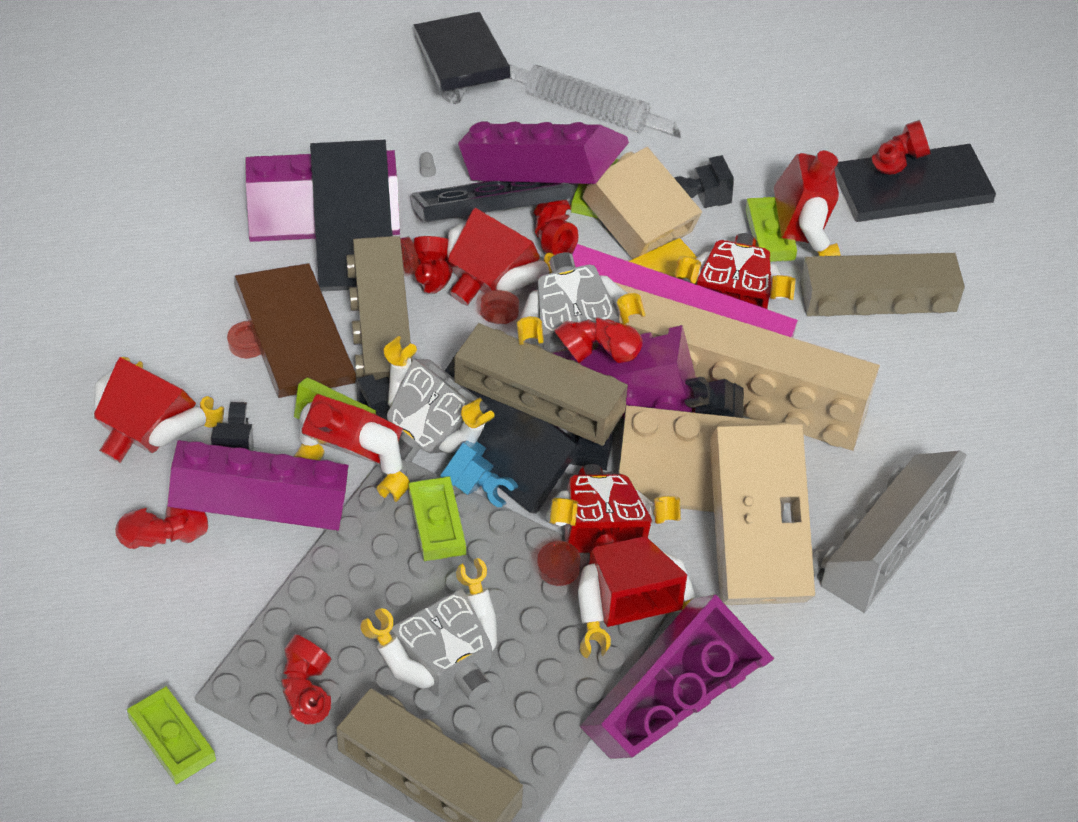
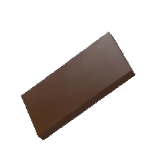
M310 263L235 275V288L278 398L297 395L298 384L307 377L329 388L355 384L356 372Z

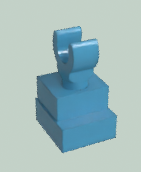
M463 442L440 476L442 478L451 477L452 485L467 495L477 491L482 486V489L487 492L489 501L494 506L502 507L506 505L507 502L497 493L498 486L504 485L512 491L518 488V484L510 477H499L497 474L490 472L494 465L482 457L487 448L479 442Z

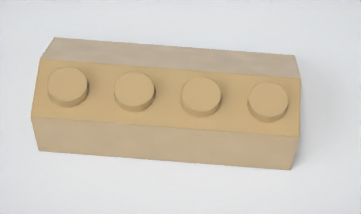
M627 405L619 474L628 476L635 489L653 503L657 497L676 496L680 498L681 509L714 512L710 436L716 427L788 425L791 423ZM780 503V504H781V518H782V515H783L784 503Z

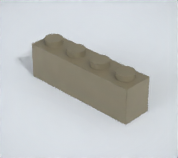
M400 236L353 239L354 254L346 256L348 278H356V287L349 288L351 311H359V320L352 321L354 345H362V354L355 355L356 378L373 374L375 380L388 377L390 380L391 363L385 358L384 347L397 336L401 337L400 345L402 349L411 343Z
M956 253L805 257L800 279L807 316L830 317L840 315L866 316L874 314L957 312L965 288Z
M478 323L455 355V383L602 446L625 412L628 384L620 382L612 376L603 375L584 367L574 360H567L550 353L538 345L526 342L523 345H519L517 338L507 335L499 329H493Z
M370 688L336 728L339 752L446 822H511L522 808L523 785L511 771L503 767L496 768L481 758L480 754L472 746L466 743L458 744L444 735L440 727L429 719L420 720L406 711L404 705L391 695L383 696Z

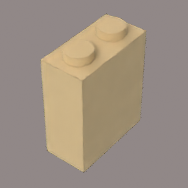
M648 147L636 153L630 151L624 154L616 164L607 169L596 184L587 185L582 197L632 259L693 232L702 214V210Z

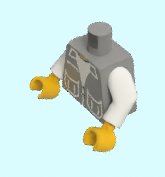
M570 253L556 254L549 261L552 273L540 276L538 278L539 289L529 294L520 320L517 322L519 345H523L524 340L536 338L538 343H543V349L548 352L567 349L554 331L566 320L581 322L590 319L596 322V317L604 320L609 319L620 323V314L622 323L626 324L629 323L628 316L640 314L641 317L646 316L641 296L637 293H627L608 276H600L594 265L589 264L576 267L573 256Z
M400 336L389 342L384 347L385 358L391 363L388 397L390 409L387 413V419L389 422L403 428L398 441L401 459L406 462H412L421 448L430 454L452 453L457 451L463 442H477L485 423L494 418V412L490 410L483 414L488 406L482 399L476 397L464 386L455 383V379L432 360L414 359L411 363L410 358L417 352V347L414 344L410 343L402 349Z
M479 558L474 559V566L477 569V577L475 579H470L466 575L463 563L457 567L456 577L460 583L469 587L470 592L467 594L463 589H460L394 626L391 613L386 609L379 608L375 610V615L381 622L380 631L373 627L372 622L368 618L362 620L360 627L362 633L368 638H377L379 641L377 649L395 678L421 689L428 688L435 696H444L460 687L470 701H476L489 692L492 685L484 675V672L488 671L491 667L492 651L497 646V620L487 588H482L481 581L484 580L487 574V567L484 561Z

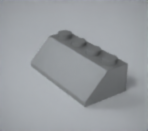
M960 450L914 455L905 468L899 465L888 480L887 490L883 494L879 491L876 492L870 500L865 511L867 513L862 520L855 518L849 525L843 538L845 540L839 548L833 545L825 555L821 567L825 569L821 587L865 613L950 505L967 454Z

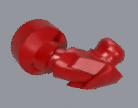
M917 120L905 124L901 134L894 136L893 140H888L886 143L881 144L877 153L872 155V162L878 171L889 175L899 173L907 166L906 154H910L916 159L931 154L921 121Z
M567 199L541 203L534 210L533 214L537 216L535 233L541 240L542 249L546 254H572L577 246L579 238L578 229L573 223L565 221L570 217V215L566 214V210H571Z
M420 236L413 239V255L420 261V265L415 271V278L423 286L425 293L435 294L446 287L452 276L453 269L445 261L448 259L447 238Z
M596 317V322L590 319L581 322L566 320L554 330L578 363H581L592 354L593 342L598 341L616 363L634 360L642 348V337L635 328L609 319L604 320Z
M167 507L166 518L161 519L153 513L146 512L147 508L124 514L115 527L116 537L119 542L126 548L137 549L140 546L153 547L157 544H166V539H169L170 542L180 540L184 543H191L206 534L208 519L205 512Z
M294 634L284 649L287 662L283 674L286 675L287 679H281L284 687L283 694L290 707L289 713L295 720L303 724H316L328 716L331 709V695L327 696V693L321 687L312 685L308 679L311 676L322 675L332 659L325 651L308 639Z

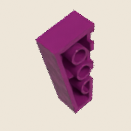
M683 325L670 327L666 335L653 337L651 332L640 334L643 340L642 348L637 357L632 361L616 363L614 358L598 343V347L592 351V354L579 363L584 367L603 375L612 376L618 381L628 384L626 406L692 413V408L685 404V399L694 398V392L690 386L686 385L685 380L696 378ZM569 350L553 353L567 360L577 362ZM625 407V412L623 413V415H622V417H621V418H623V419H625L626 407Z
M716 594L692 599L579 727L610 759L633 758L676 728L678 723L693 713H698L711 704L710 701L726 690L734 688L744 681L746 676L756 669L766 666L775 658Z

